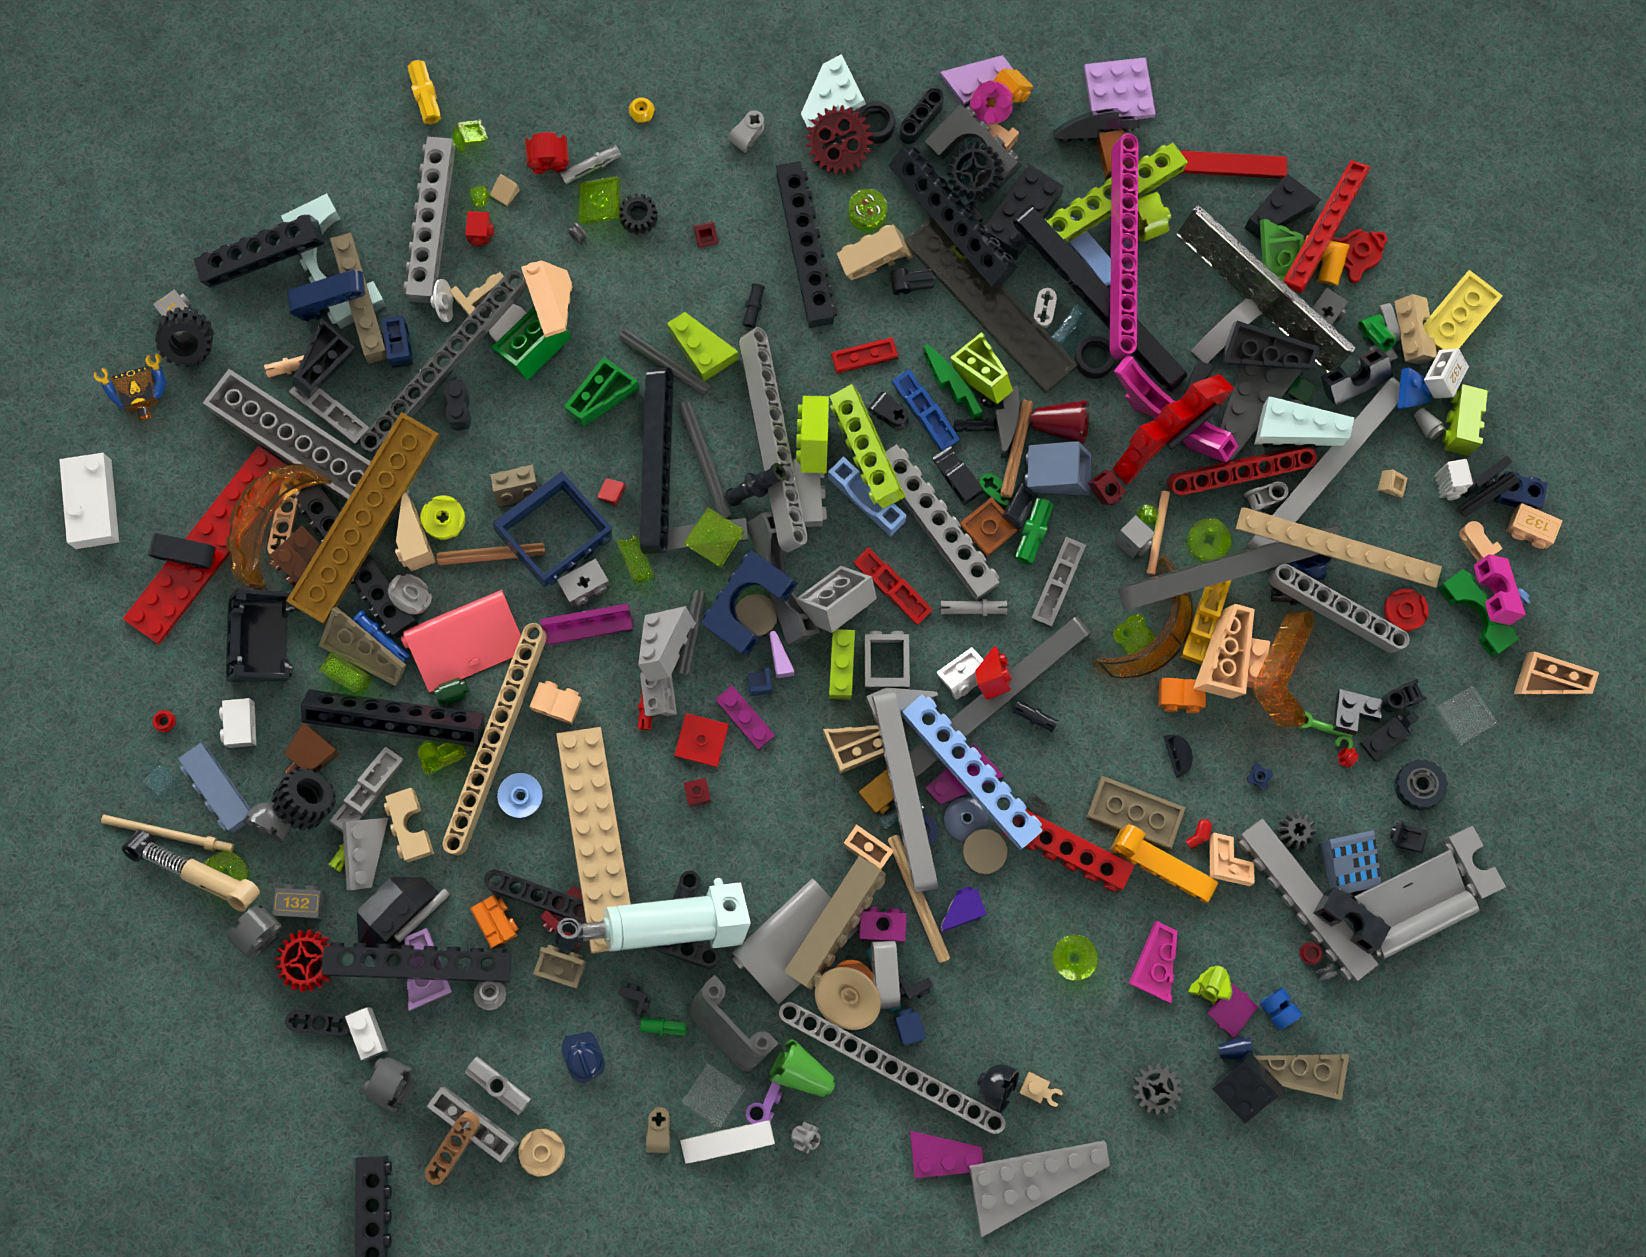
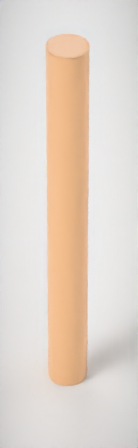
M1161 491L1154 529L1155 534L1152 540L1153 543L1146 572L1149 575H1155L1170 496L1168 491Z

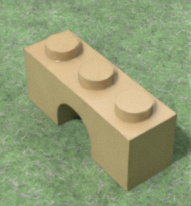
M1411 294L1394 301L1405 361L1421 365L1434 360L1437 356L1434 338L1429 337L1423 328V321L1430 319L1427 298Z
M408 788L385 796L387 803H384L385 811L388 816L391 815L393 824L390 825L394 837H398L400 844L397 846L399 857L401 859L404 858L406 862H411L434 854L428 832L423 830L411 833L407 828V821L410 816L421 812L415 790Z

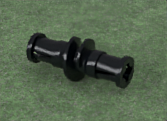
M774 463L770 469L756 475L747 473L744 482L735 488L726 490V499L734 507L752 496L764 497L772 484L786 479V472L781 464Z

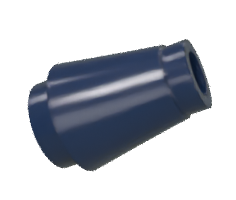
M1244 1036L1218 1045L1220 1058L1241 1059L1249 1051L1253 1055L1251 1039H1244Z

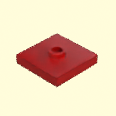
M686 713L674 756L718 768L729 724Z

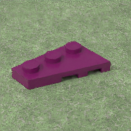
M975 744L970 746V749L974 747L982 756L980 760L985 766L989 764L997 773L995 777L997 779L1004 777ZM964 753L957 759H962L964 757ZM971 765L967 767L969 775L977 776L979 774L976 766ZM948 768L925 787V790L939 805L968 793Z
M910 1131L915 1178L970 1173L969 1166L983 1163L982 1147Z

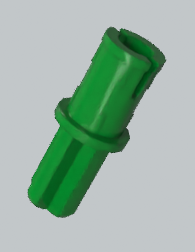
M642 1017L640 1032L657 1033L660 1036H664V1034L685 1036L687 1030L686 1023L666 1021V1018L656 1020Z

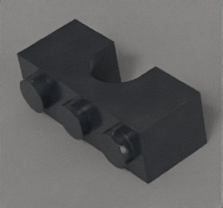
M1377 347L1360 356V368L1352 376H1349L1341 367L1321 376L1325 394L1333 404L1337 406L1345 403L1347 400L1394 377L1389 357L1380 348Z
M1336 886L1324 893L1313 914L1331 927L1342 922L1344 917L1349 919L1354 926V934L1350 941L1368 954L1380 949L1391 929L1381 917L1372 914L1362 903L1356 902L1343 889Z

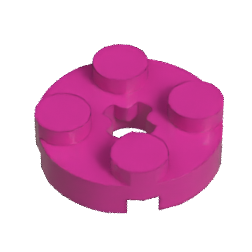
M987 81L976 88L970 100V106L977 114L975 117L979 121L983 120L987 124H998L1005 121L1011 114L1013 96L1005 84ZM995 97L996 100L994 103L996 104V106L989 107L988 100L993 99Z

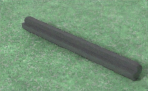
M627 329L621 332L619 339L661 368L670 367L673 376L700 394L705 395L709 391L710 385Z

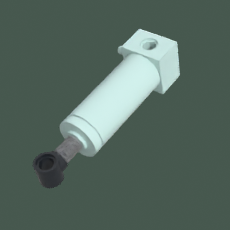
M716 878L714 886L709 887L707 896L605 907L601 923L583 924L572 918L562 919L557 926L555 942L559 948L570 950L577 943H583L584 940L604 938L609 951H619L710 940L712 949L742 945L751 922L741 883L723 885L722 879ZM564 932H569V933H571L572 935H571V936H567V935L564 934Z

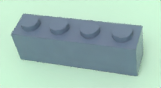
M200 743L178 758L182 764L180 766L182 772L187 777L190 776L195 782L192 784L195 791L199 795L203 794L207 801L204 802L206 807L212 813L215 812L218 815L219 819L217 822L224 831L228 830L233 833L245 825L243 819L250 810V807L209 748Z

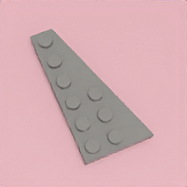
M1099 1141L969 1166L980 1236L983 1237L1110 1166L1106 1142Z

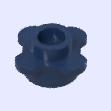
M1254 764L1252 772L1247 777V781L1249 784L1259 786L1261 790H1264L1268 787V780L1273 776V772L1270 769L1262 768L1260 764Z

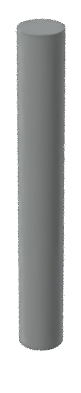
M443 889L393 937L400 943L450 896L449 892Z

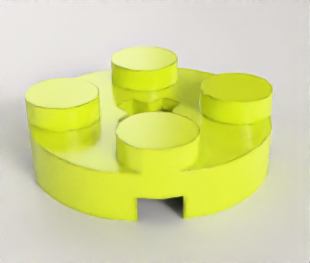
M436 496L422 508L420 515L421 524L425 531L433 538L447 540L458 536L463 529L465 512L454 498ZM442 513H446V516L449 517L444 523L437 519L438 516H442Z

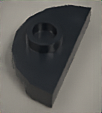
M1175 734L1163 736L1176 778H1180L1187 774L1192 766V749L1183 737Z

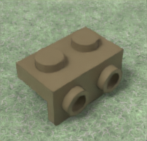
M533 465L490 474L493 493L498 507L521 502L538 489Z
M548 945L547 948L541 947V953L533 975L577 989L586 962L581 960L582 955L573 952L565 955L560 953V948Z

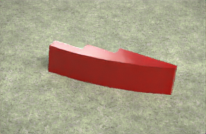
M869 547L852 562L861 573L871 576L874 586L916 625L933 610L904 578H900Z

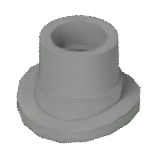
M480 982L474 991L475 1002L483 1010L490 1011L499 1008L506 998L505 987L501 982Z

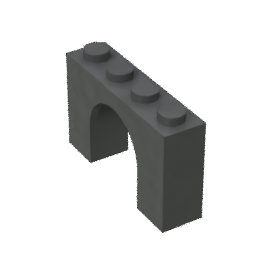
M960 104L925 142L944 159L964 139L975 137L984 140L988 147L991 146L993 148L992 153L995 151L999 153L997 159L1003 160V163L998 166L1005 169L1004 172L998 173L1004 177L1001 181L997 180L1001 188L1021 167L1017 162L1020 158L1012 150L1007 152L1003 148L1006 143L998 135L993 137L989 133L991 128L983 120L979 123L974 118L977 114L969 106L964 108ZM989 159L985 165L987 167H991ZM990 176L982 179L981 186L988 181ZM970 182L968 186L973 188V184ZM994 186L992 189L996 193L1000 188ZM989 191L986 192L988 196L987 199H984L982 195H980V198L984 202H987L993 196L991 193H989Z

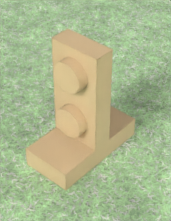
M501 272L491 275L484 285L473 289L467 298L457 286L452 288L450 293L469 316L504 276Z

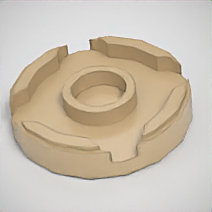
M537 1129L528 1133L522 1139L518 1149L521 1166L534 1176H547L554 1173L562 1165L565 1157V1146L562 1139L555 1132L548 1129Z

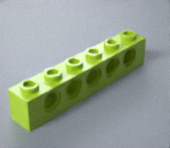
M851 384L832 394L830 399L833 404L830 405L833 414L840 419L837 422L842 433H846L848 437L845 439V442L850 451L853 450L856 455L853 457L856 466L863 471L861 478L866 486L869 485L871 489L868 494L874 504L878 503L884 509L906 497L857 389ZM884 479L883 483L878 485V483Z

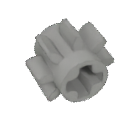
M803 1122L802 1126L795 1127L791 1136L792 1141L795 1143L793 1147L807 1154L810 1149H816L820 1143V1135L817 1133L818 1128L806 1122Z

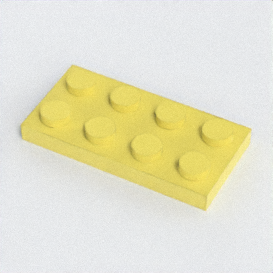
M1468 270L1431 314L1430 319L1426 320L1423 328L1429 337L1434 338L1438 351L1460 348L1503 295Z

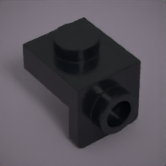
M1398 821L1397 826L1392 828L1390 838L1393 839V844L1398 848L1423 854L1429 832Z
M899 977L900 995L902 997L906 995L907 999L915 995L921 998L930 993L929 988L933 986L928 977L908 988L903 977Z
M627 983L626 987L621 986L618 995L639 1001L635 1015L641 1017L642 1013H647L651 1000L647 999L648 994L639 992L641 987Z

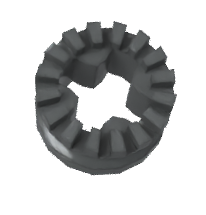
M576 222L573 224V228L569 227L567 229L570 236L573 235L572 238L575 237L574 240L578 244L582 242V238L586 239L588 237L583 228Z
M1334 963L1315 971L1320 976V982L1339 974L1338 971L1333 969Z

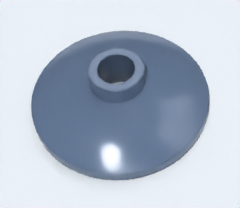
M961 797L952 801L944 814V824L951 836L960 841H965L967 836L973 831L987 829L989 822L987 812L971 797ZM963 815H970L971 821L965 822Z

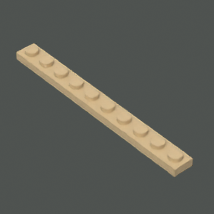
M1241 508L1236 526L1237 530L1430 587H1437L1442 568L1439 565L1248 508Z

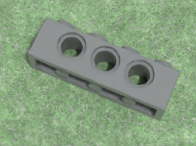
M441 1087L427 1105L429 1109L452 1126L464 1112L475 1113L480 1120V1125L471 1141L500 1163L507 1160L519 1143L447 1087ZM467 1121L462 1129L466 1131L470 1123Z

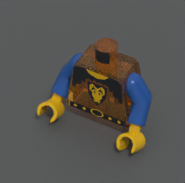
M155 354L156 363L152 362L150 355L146 357L148 366L110 376L111 380L107 379L108 371L105 368H102L105 374L104 378L98 377L97 373L94 372L95 380L103 383L101 386L109 399L118 407L125 408L129 413L136 411L139 420L151 418L149 407L159 405V398L162 396L166 386L162 367L159 366L161 362L159 354Z

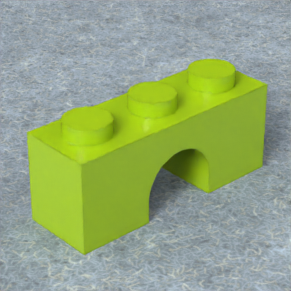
M837 629L832 633L829 699L851 700L855 630Z

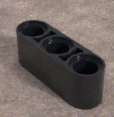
M929 89L902 121L899 137L903 143H914L939 114L944 100V94L940 89ZM935 99V100H937L938 102H937V103H932V102H930V100ZM920 114H921V115H925L926 117H925V118H919L917 115H920ZM905 130H912L913 133H906Z
M154 533L148 556L163 561L211 569L216 547L202 542Z

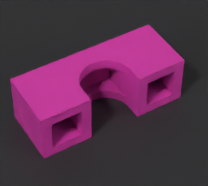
M1488 554L1473 565L1479 584L1486 585L1494 593V596L1485 602L1490 621L1510 626L1526 615L1508 559Z

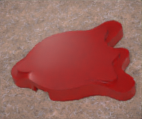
M1358 229L1350 232L1343 238H1332L1331 241L1350 245L1343 268L1348 271V279L1351 283H1358L1362 273L1376 266L1381 260L1384 245L1388 240L1385 233L1372 231L1369 233Z

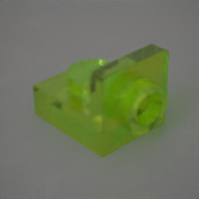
M480 120L457 123L452 133L453 142L457 145L459 152L464 151L466 145L483 143L488 138Z

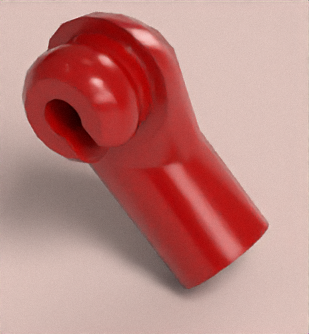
M1200 820L1197 824L1195 835L1186 840L1191 850L1209 840L1212 830V824L1209 820Z

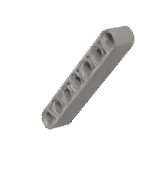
M1282 564L1269 573L1268 579L1273 587L1386 652L1395 653L1409 644V636L1404 630L1288 564ZM1279 572L1284 575L1285 580L1279 577ZM1298 583L1303 586L1304 591L1299 589ZM1317 594L1322 597V602L1318 600ZM1336 605L1341 608V613L1337 611ZM1355 615L1359 617L1360 624L1356 622ZM1374 626L1378 628L1379 634L1374 631ZM1393 637L1397 639L1398 645L1394 643Z

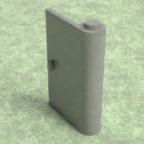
M1450 850L1355 896L1356 902L1362 903L1368 911L1381 917L1391 927L1380 949L1373 952L1376 957L1385 959L1479 912L1477 901L1464 887L1452 851Z
M813 878L747 938L742 945L732 952L735 956L732 958L733 962L740 969L745 967L778 1004L801 984L784 971L831 900L829 895ZM857 927L851 928L847 935L848 939L859 930Z

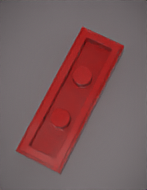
M893 337L831 352V357L836 374L898 359V354Z

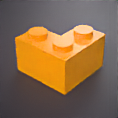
M1002 69L993 79L995 82L1005 84L1010 89L1013 96L1012 104L1013 102H1025L1031 95L1030 91L1034 88L1018 70ZM995 97L993 99L988 100L989 107L996 106V104L994 103L996 100Z

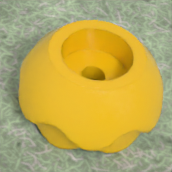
M637 98L629 106V115L637 123L650 121L655 112L653 103L646 98Z

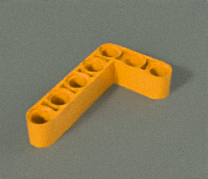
M1127 824L1119 831L1110 848L1113 853H1120V857L1135 865L1137 863L1140 864V868L1155 876L1156 874L1160 875V879L1175 887L1178 885L1180 890L1195 898L1198 896L1202 902L1209 903L1218 885L1215 879L1144 841L1146 833L1141 829Z

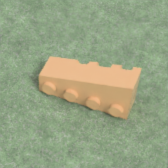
M1237 604L1222 609L1193 689L1231 699L1246 694L1254 609Z

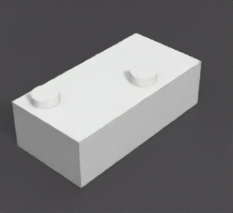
M104 453L59 459L67 543L75 549L119 543L112 460Z

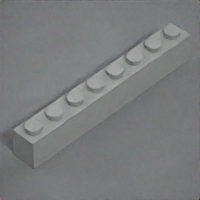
M1263 819L1257 821L1238 836L1240 847L1246 853L1250 852L1254 857L1253 862L1260 871L1264 870L1269 876L1267 878L1269 884L1274 889L1278 888L1283 894L1281 898L1288 907L1292 906L1295 909L1297 919L1304 926L1307 924L1312 931L1310 933L1312 938L1318 944L1322 943L1326 948V956L1332 962H1337L1341 967L1339 971L1346 980H1351L1352 982L1359 981L1379 965L1371 954H1368L1350 941L1354 933L1344 920L1331 927L1313 914L1323 894Z

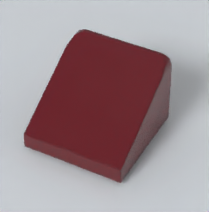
M713 221L693 225L698 248L718 244Z

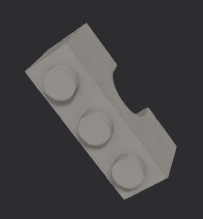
M1473 826L1443 839L1445 852L1448 850L1452 851L1460 876L1464 878L1467 884L1465 886L1466 891L1471 893L1475 900L1483 899L1506 887L1495 867L1480 870L1473 864V853L1483 847Z

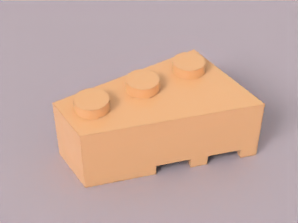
M1538 652L1526 653L1514 694H1593L1599 672Z

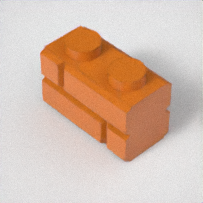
M492 895L470 908L491 949L498 948L518 936L516 930L519 928L513 917L510 919L507 917L505 911L508 910V907L502 897L498 899L497 896Z

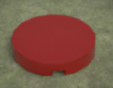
M1402 588L1394 591L1384 604L1386 620L1405 632H1411L1420 628L1429 614L1425 598L1412 589Z

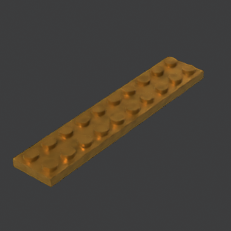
M400 413L286 600L288 603L321 623H327L332 608L336 607L400 503L402 495L408 490L439 439L440 434L408 415Z

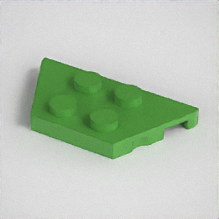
M1261 219L1265 302H1272L1276 296L1289 290L1283 287L1282 283L1304 244V235L1295 231L1292 232L1284 226L1276 225L1268 219Z

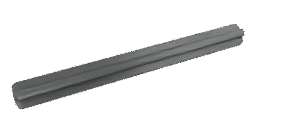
M683 402L680 404V409L720 520H728L731 518V512L691 402Z

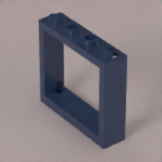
M562 471L493 522L494 531L543 587H546L548 584H555L561 574L565 571H572L577 566L578 561L582 558L587 559L590 557L596 547L607 544L611 540L610 536H612V527ZM563 489L600 533L544 575L507 531Z

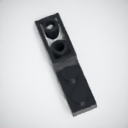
M1117 108L1101 109L1082 114L1056 128L1053 134L1055 139H1059L1060 142H1070L1071 138H1079L1080 141H1092V138H1097L1098 129L1101 132H1111L1113 129H1123L1124 132L1134 131V128H1140V119L1137 116H1119Z

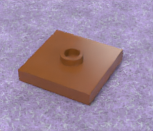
M992 497L960 522V528L965 534L967 533L973 543L986 557L1020 531V529L1017 530L1002 517L1004 510Z

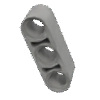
M895 941L872 942L873 983L880 995V1009L899 1008L900 989Z

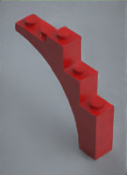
M1220 374L1191 384L1180 400L1167 404L1154 421L1141 425L1129 441L1131 444L1112 470L1125 484L1131 483L1143 467L1168 441L1214 403L1218 405L1223 404L1234 390V387Z

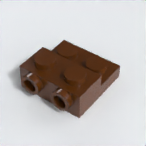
M301 526L269 555L272 558L269 563L277 571L282 568L288 574L285 579L295 587L320 544Z

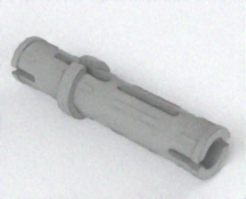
M614 145L601 153L596 152L594 153L595 156L560 172L564 183L567 185L600 167L603 169L606 167V164L621 158L618 147Z
M1007 600L941 601V607H950V609H941V615H1007V608H998L1006 607Z

